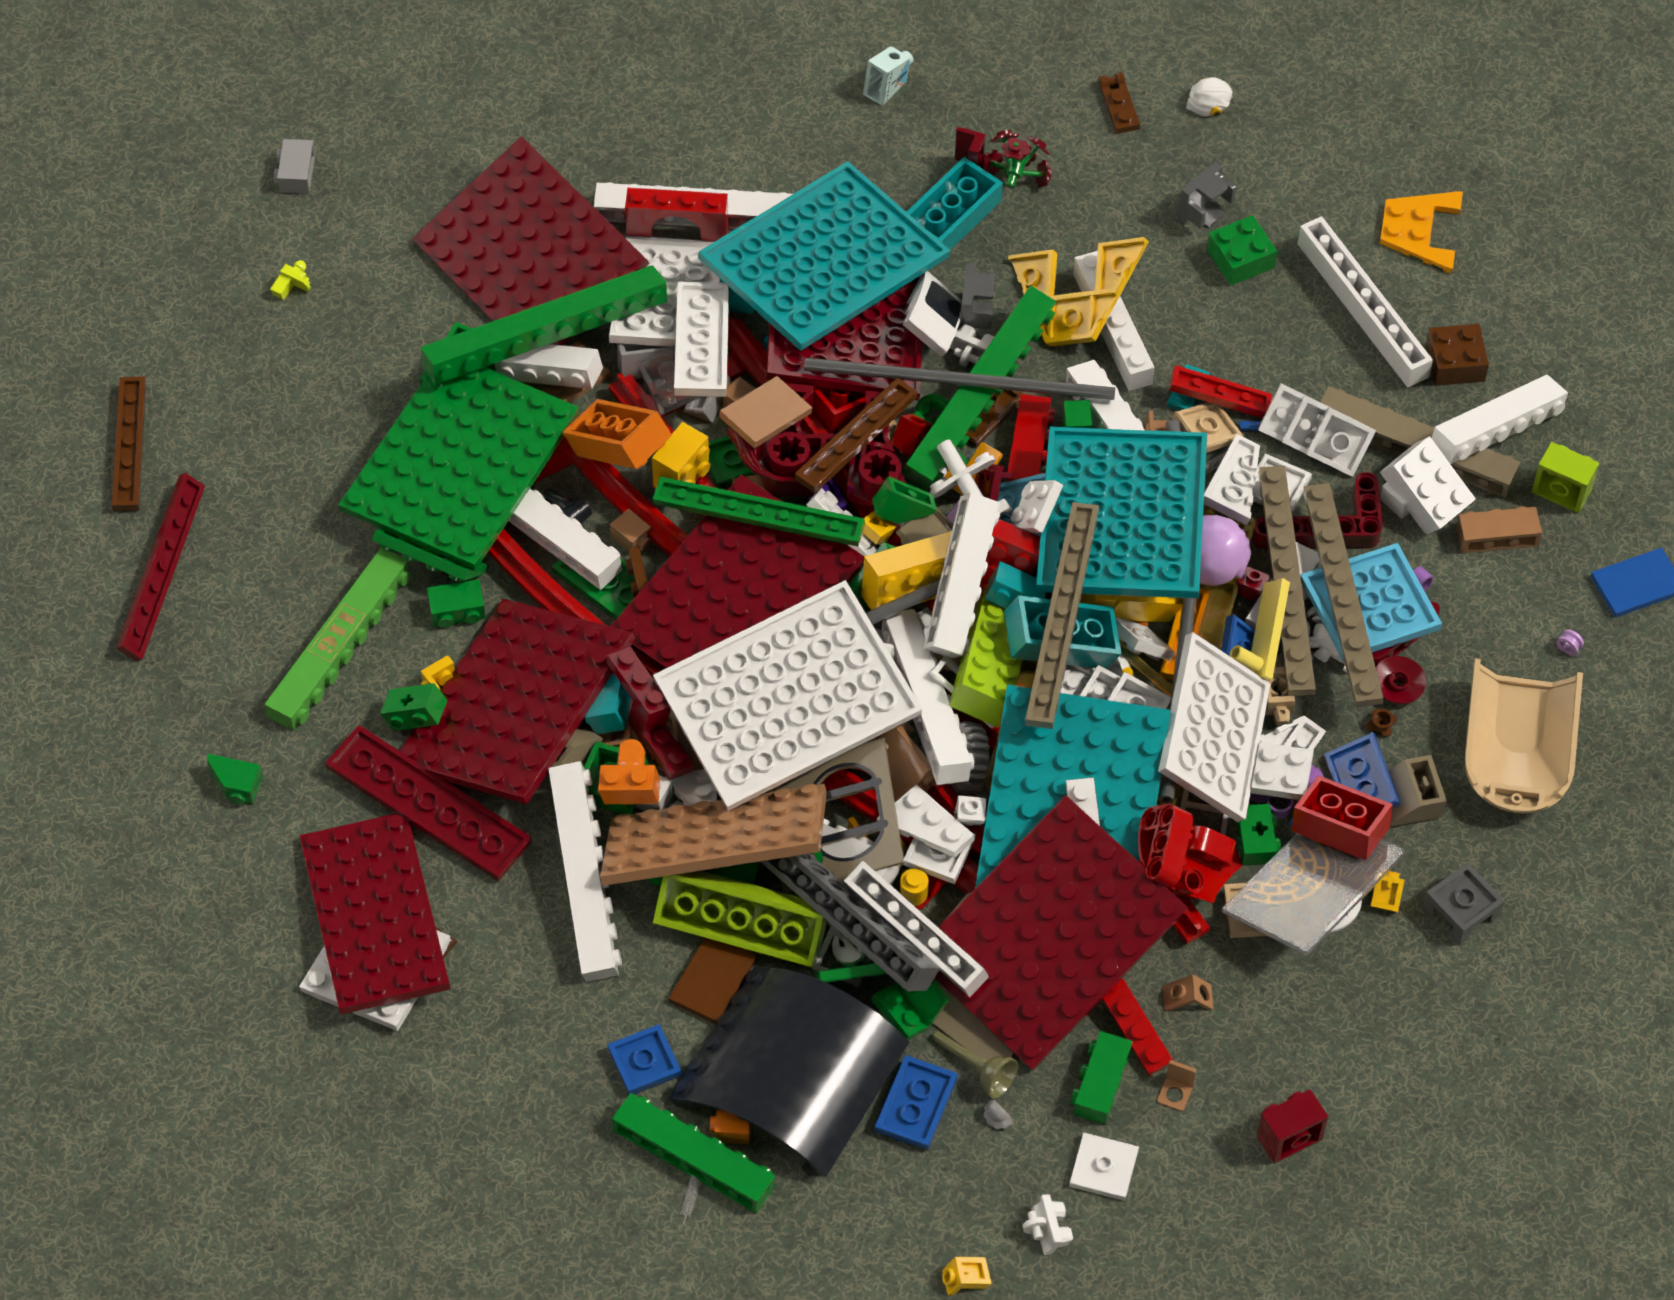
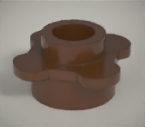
M1385 709L1373 710L1371 713L1372 719L1366 725L1367 730L1381 733L1384 737L1391 736V728L1397 723V717Z

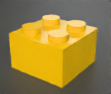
M682 422L665 442V445L652 457L653 487H657L660 476L695 483L700 476L704 477L710 468L708 436Z

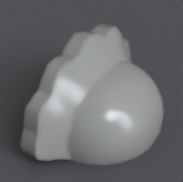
M991 1099L985 1106L984 1117L988 1125L999 1130L1007 1129L1014 1124L1011 1116L995 1100Z

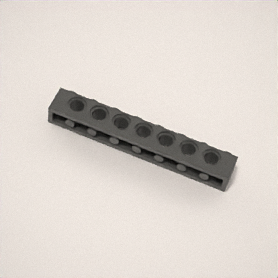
M811 854L760 861L905 990L927 991L940 967Z

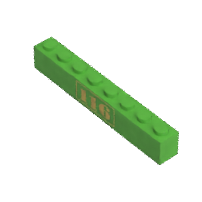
M380 548L264 704L268 718L293 731L299 724L302 725L306 722L311 707L314 704L317 705L322 700L325 688L328 684L332 685L336 681L339 669L343 664L347 665L350 662L353 650L358 644L362 645L364 643L368 630L372 625L378 624L384 608L387 605H392L401 585L405 586L409 582L411 572L408 560Z

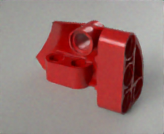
M1173 804L1148 808L1141 817L1138 833L1139 858L1141 864L1145 867L1144 872L1147 878L1166 886L1175 896L1185 895L1214 903L1216 895L1225 882L1242 867L1237 849H1235L1236 841L1208 827L1192 826V814Z

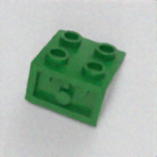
M933 980L927 991H907L898 982H895L875 993L871 1001L886 1020L907 1040H910L931 1027L949 1002V998Z

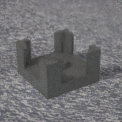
M1467 862L1426 892L1423 907L1431 916L1434 915L1436 908L1453 926L1450 936L1461 945L1470 938L1472 929L1489 917V922L1491 923L1501 916L1505 900Z

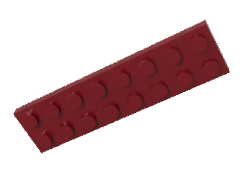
M361 725L355 728L325 762L328 770L395 814L407 819L410 824L498 882L532 843L531 836L450 783L419 768V763Z

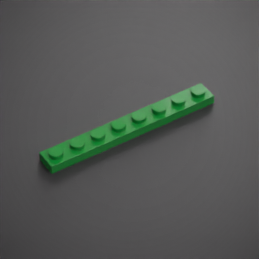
M661 476L653 497L655 505L859 547L865 526L864 518Z

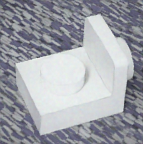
M958 796L954 818L967 826L984 824L986 798Z

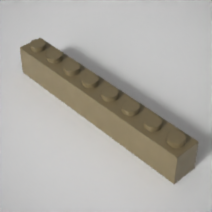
M1328 386L1320 401L1375 429L1376 432L1370 445L1398 456L1416 442L1429 436L1432 438L1435 428L1421 423L1412 417L1403 416L1389 408H1383L1370 403L1366 399L1355 397L1341 389H1335ZM1487 447L1483 451L1473 453L1466 459L1459 460L1450 465L1463 482L1506 498L1518 474L1520 461L1515 460L1509 455L1492 451Z

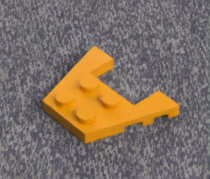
M1457 191L1386 199L1380 244L1407 256H1415L1422 259L1428 265H1436L1443 268V271L1452 274L1455 251L1429 247L1434 211L1460 214L1463 192Z

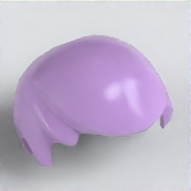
M1218 515L1203 516L1200 583L1215 586L1225 584L1235 576L1241 579L1251 556L1249 539L1246 537L1245 531L1239 528L1238 524L1232 519Z

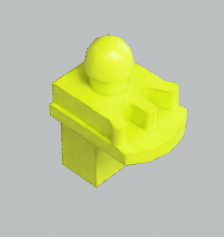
M299 260L294 264V267L287 264L284 265L280 275L270 289L274 296L284 300L293 286L307 292L311 289L310 282L308 281L309 278L306 277L304 272L306 269L305 262Z

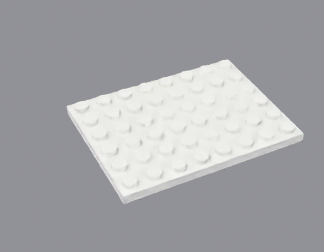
M846 580L653 675L654 681L669 704L671 711L728 811L923 713L922 707Z

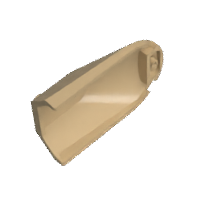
M1475 658L1464 763L1468 780L1478 795L1499 809L1513 813H1533L1547 809L1556 804L1566 794L1574 776L1583 673L1577 672V675L1556 682L1496 675L1480 664L1481 659Z

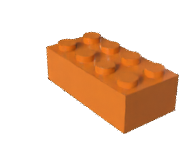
M600 399L595 400L562 432L577 456L638 469L645 465L647 459L655 451L660 450L672 436L657 411Z

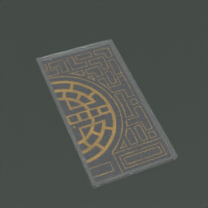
M1296 834L1222 908V912L1307 956L1405 855L1406 850L1382 839L1369 858L1363 860Z

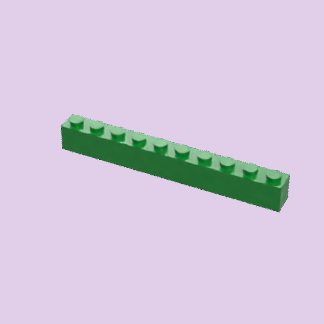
M653 265L424 345L420 347L422 367L436 385L668 302L667 282Z
M1030 285L970 373L1013 377L1019 368V365L1016 363L1019 359L1024 361L1031 350L1029 344L1032 341L1036 343L1044 331L1041 327L1043 324L1048 326L1055 316L1056 312L1052 310L1057 301ZM960 386L905 465L902 472L905 480L926 492L929 491L933 483L942 480L945 475L942 471L947 465L937 446L946 440H951L956 450L960 449L962 451L970 439L967 436L969 431L975 432L982 421L980 418L981 414H988L995 402L992 398L995 394L1000 396L1003 390Z

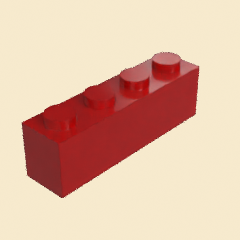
M1021 394L1008 472L1012 473V478H1006V482L1045 473L1041 471V465H1047L1048 451L1044 450V447L1049 442L1050 429H1048V423L1053 424L1055 408H1051L1050 397Z

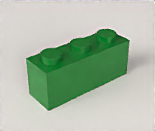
M1100 1031L1097 1041L1092 1039L1087 1056H1090L1091 1059L1088 1065L1083 1064L1079 1075V1080H1082L1080 1089L1075 1088L1072 1094L1070 1104L1074 1105L1073 1115L1106 1125L1131 1054L1133 1041Z

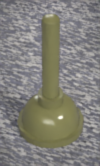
M936 1031L933 1034L932 1040L976 1068V1072L980 1074L981 1085L989 1097L993 1099L999 1098L1013 1083L1018 1070V1063L1013 1058L998 1056L989 1060L987 1058L982 1059L941 1032Z

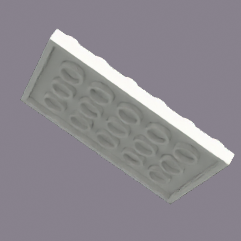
M626 236L625 238L649 261L650 264L648 266L653 265L667 282L668 302L612 321L609 343L676 347L678 282L719 283L720 278L698 259V252L715 241Z
M1194 632L1185 635L1159 772L1233 820L1240 822L1246 819L1270 683Z

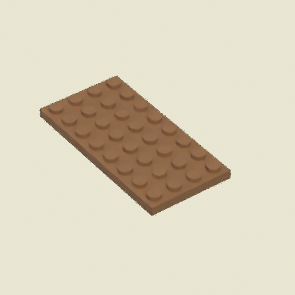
M807 784L800 788H781L774 792L763 793L729 811L723 801L718 800L711 802L700 801L691 806L674 805L661 810L649 809L636 814L623 813L612 817L600 875L603 886L820 852L827 795L825 784Z

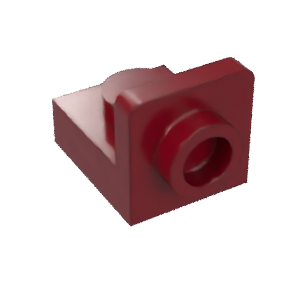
M992 464L988 468L976 473L975 483L983 497L997 501L1001 477L1012 478V473L1003 471L1004 466Z
M1247 566L1243 577L1238 580L1237 586L1239 590L1237 595L1257 602L1262 594L1264 583L1269 582L1271 576Z

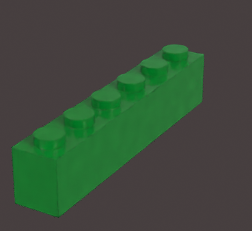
M630 1093L612 1118L613 1132L689 1176L695 1177L694 1179L698 1178L697 1180L755 1214L759 1212L775 1188V1175L768 1167L754 1164L749 1161L745 1154L728 1149L719 1139L707 1137L696 1126L689 1123L686 1125L679 1121L670 1111H662L653 1106L652 1102L643 1096L637 1097Z

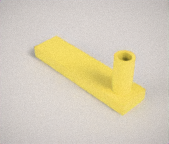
M1284 578L1265 582L1263 585L1251 652L1236 645L1229 654L1231 658L1266 681L1273 678L1290 582Z

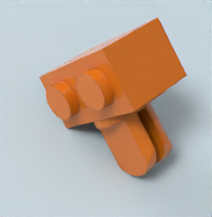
M634 739L623 741L619 746L617 765H601L598 791L604 804L659 803L661 779L655 765H644L645 750L641 742Z

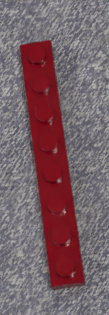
M186 472L178 477L116 647L117 650L134 661H140L144 657L205 485Z

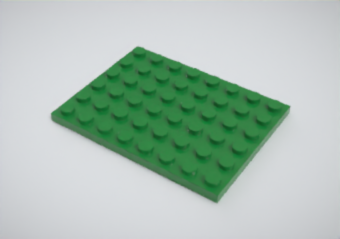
M486 367L436 385L427 375L338 504L339 510L476 570L564 438L562 432L580 414L579 407Z

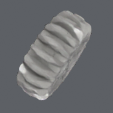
M963 721L959 722V729L966 736L967 751L972 753L974 758V769L970 770L969 781L948 783V785L955 793L970 795L976 794L985 784V778L988 776L987 770L990 767V746L988 745L989 738L986 736V730L982 724Z

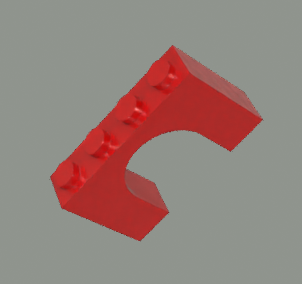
M627 187L625 201L626 236L653 237L654 223L657 220L665 217H681L694 222L699 227L701 241H717L727 235L729 231L728 194Z

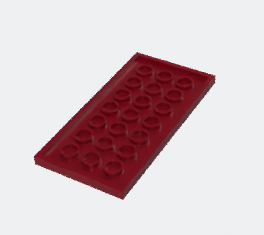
M391 814L299 835L340 1015L451 990L410 822L398 814Z

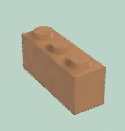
M1521 506L1515 509H1493L1486 512L1469 511L1459 514L1456 524L1462 554L1539 546L1542 536L1536 507L1527 508Z

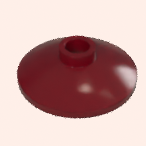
M1391 656L1385 658L1376 666L1382 695L1385 700L1394 704H1409L1419 699L1424 693L1426 675L1422 667L1414 660L1404 656ZM1394 682H1400L1403 686H1397Z

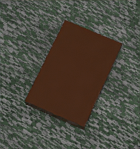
M1003 390L1000 396L995 394L992 398L995 402L988 414H981L980 418L982 421L975 432L970 430L967 434L970 437L968 442L977 448L1019 406L1022 393L1019 391Z
M704 938L671 993L669 1003L717 1025L719 1017L725 1013L732 1002L733 996L739 991L747 974L757 961V954L741 947Z

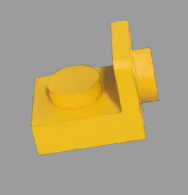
M874 511L864 518L865 526L863 533L866 538L872 540L875 544L879 543L881 545L883 542H887L897 526L889 520L884 521L880 519Z
M447 655L421 670L422 682L420 685L435 683L440 690L439 685H445L453 677L452 673L455 669L451 658Z
M1384 870L1383 875L1379 874L1376 878L1370 907L1398 912L1405 881L1399 878L1400 873Z
M955 1257L942 1271V1279L946 1285L948 1295H955L960 1289H987L992 1284L985 1257Z

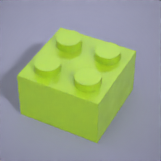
M1551 442L1538 465L1532 493L1580 513L1592 491L1599 462L1589 456L1574 452L1564 445Z

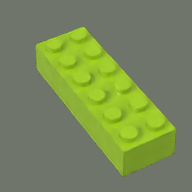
M986 584L979 600L975 603L973 611L975 613V620L969 628L967 636L969 638V645L960 659L949 706L995 727H999L1002 721L1007 685H1017L1022 660L1011 658L1004 615L1005 608L984 599L988 585Z
M700 870L663 876L653 923L813 967L822 947L827 920L802 898Z

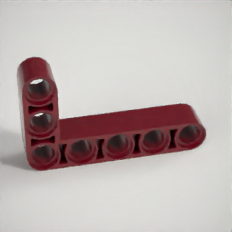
M1362 472L1355 478L1353 488L1354 516H1338L1341 531L1345 532L1342 535L1346 549L1374 548L1378 545L1383 525L1378 479L1370 472ZM1263 516L1255 521L1252 541L1256 547L1268 549L1267 535L1262 533H1266ZM1292 516L1295 542L1310 549H1317L1309 516Z

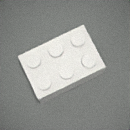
M1430 436L1413 444L1380 471L1392 490L1407 501V510L1425 534L1441 529L1475 500V497Z

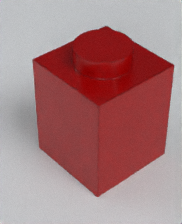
M914 414L900 416L891 444L898 447L900 453L912 456L934 424Z

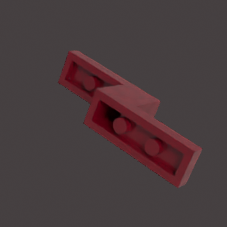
M631 647L607 655L606 663L633 700L627 722L669 781L691 773L694 765L666 727L671 711L670 706Z

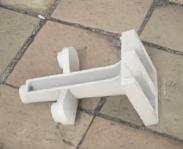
M946 440L939 444L937 449L953 476L945 482L942 479L933 483L930 486V494H933L934 498L939 497L958 484L963 495L974 493L983 496L972 475L991 466L996 461L994 456H990L988 452L975 459V464L966 467L951 440ZM1005 499L999 501L998 507L1000 512L999 518L1007 513L1011 517L1014 510Z

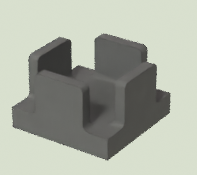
M1216 161L1181 189L1178 219L1182 223L1186 224L1190 221L1198 228L1203 226L1210 228L1224 216V212L1212 202L1219 196L1229 203L1235 200L1236 186L1222 175L1223 167Z
M966 263L960 328L966 324L973 328L991 329L993 304L975 302L974 298L993 299L996 274L977 272L976 264Z

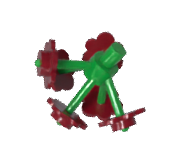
M1010 130L997 132L996 136L991 139V143L1003 142L1002 149L1004 152L1002 154L998 153L996 149H992L990 153H985L982 158L983 165L981 168L992 176L1000 169L1005 171L1007 176L1005 186L1010 189L1015 188L1017 179H1021L1022 175L1035 176L1038 187H1046L1052 176L1047 160H1042L1041 163H1038L1037 171L1024 170V166L1028 167L1030 162L1036 160V151L1038 149L1049 156L1050 153L1045 149L1048 145L1044 142V139H1040L1037 136L1033 139L1027 136V139L1034 145L1032 148L1026 141L1017 139L1019 133L1013 134ZM1003 155L1004 157H1006L1007 166L1001 164L1003 161Z

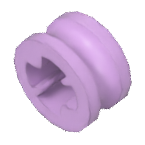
M1565 630L1561 637L1557 639L1556 644L1560 650L1570 656H1575L1579 649L1582 648L1584 641L1575 631Z

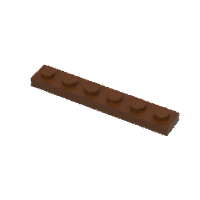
M145 376L119 377L112 493L113 511H139L146 400Z
M899 378L894 380L795 473V480L813 493H816L917 398V391Z

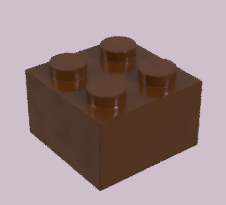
M1479 323L1429 328L1425 345L1427 353L1433 359L1431 372L1435 386L1485 382L1489 363Z

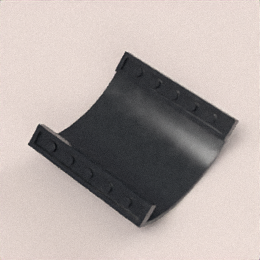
M754 967L747 974L740 990L733 996L732 1002L725 1013L719 1017L718 1024L705 1039L703 1047L697 1056L690 1062L683 1078L675 1085V1090L669 1100L676 1106L694 1107V1105H701L744 1120L779 1140L802 1157L805 1163L801 1169L806 1174L827 1177L910 1042L877 1012L828 983L791 970Z

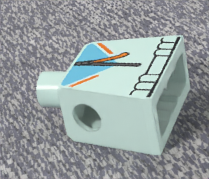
M889 47L871 58L867 65L863 94L883 106L906 83L909 65L913 62L912 55L908 51L900 52L894 47Z

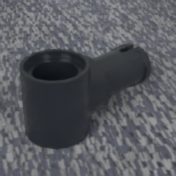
M548 487L542 493L547 502L551 505L556 504L570 519L575 518L580 524L592 515L591 508L580 497H576L574 500L569 497L565 498L551 487Z

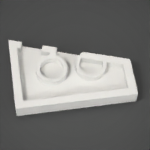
M915 785L895 802L899 832L903 836L908 838L912 836L925 842V845L952 857H956L974 841V834L918 785Z

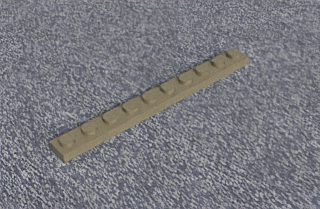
M1285 466L1259 467L1258 475L1272 580L1284 578L1290 582L1280 635L1288 696L1315 695V680Z
M1330 483L1304 486L1303 494L1355 706L1364 707L1383 704V695Z
M1072 502L1026 714V726L1053 729L1096 529L1099 505Z

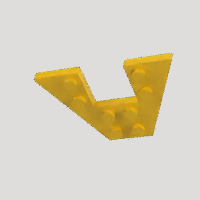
M1145 237L1098 243L1095 290L1054 295L1057 252L1054 250L1008 256L1017 274V280L1022 285L1024 294L1031 285L1057 301L1052 310L1056 312L1048 326L1043 324L1041 327L1044 330L1042 333L1043 339L1048 346L1096 341L1148 245V240Z

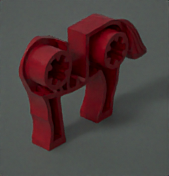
M788 383V386L813 407L814 386ZM865 390V408L882 392ZM801 419L771 439L753 448L736 431L728 427V437L735 445L742 462L752 472L756 473L759 483L765 490L779 496L813 497L816 494L796 481L795 473L837 434L818 433L803 435L800 427L803 420ZM889 425L846 464L850 465L847 500L874 507L872 499L888 476L905 483V478L901 472L900 460L895 455V450L888 437Z

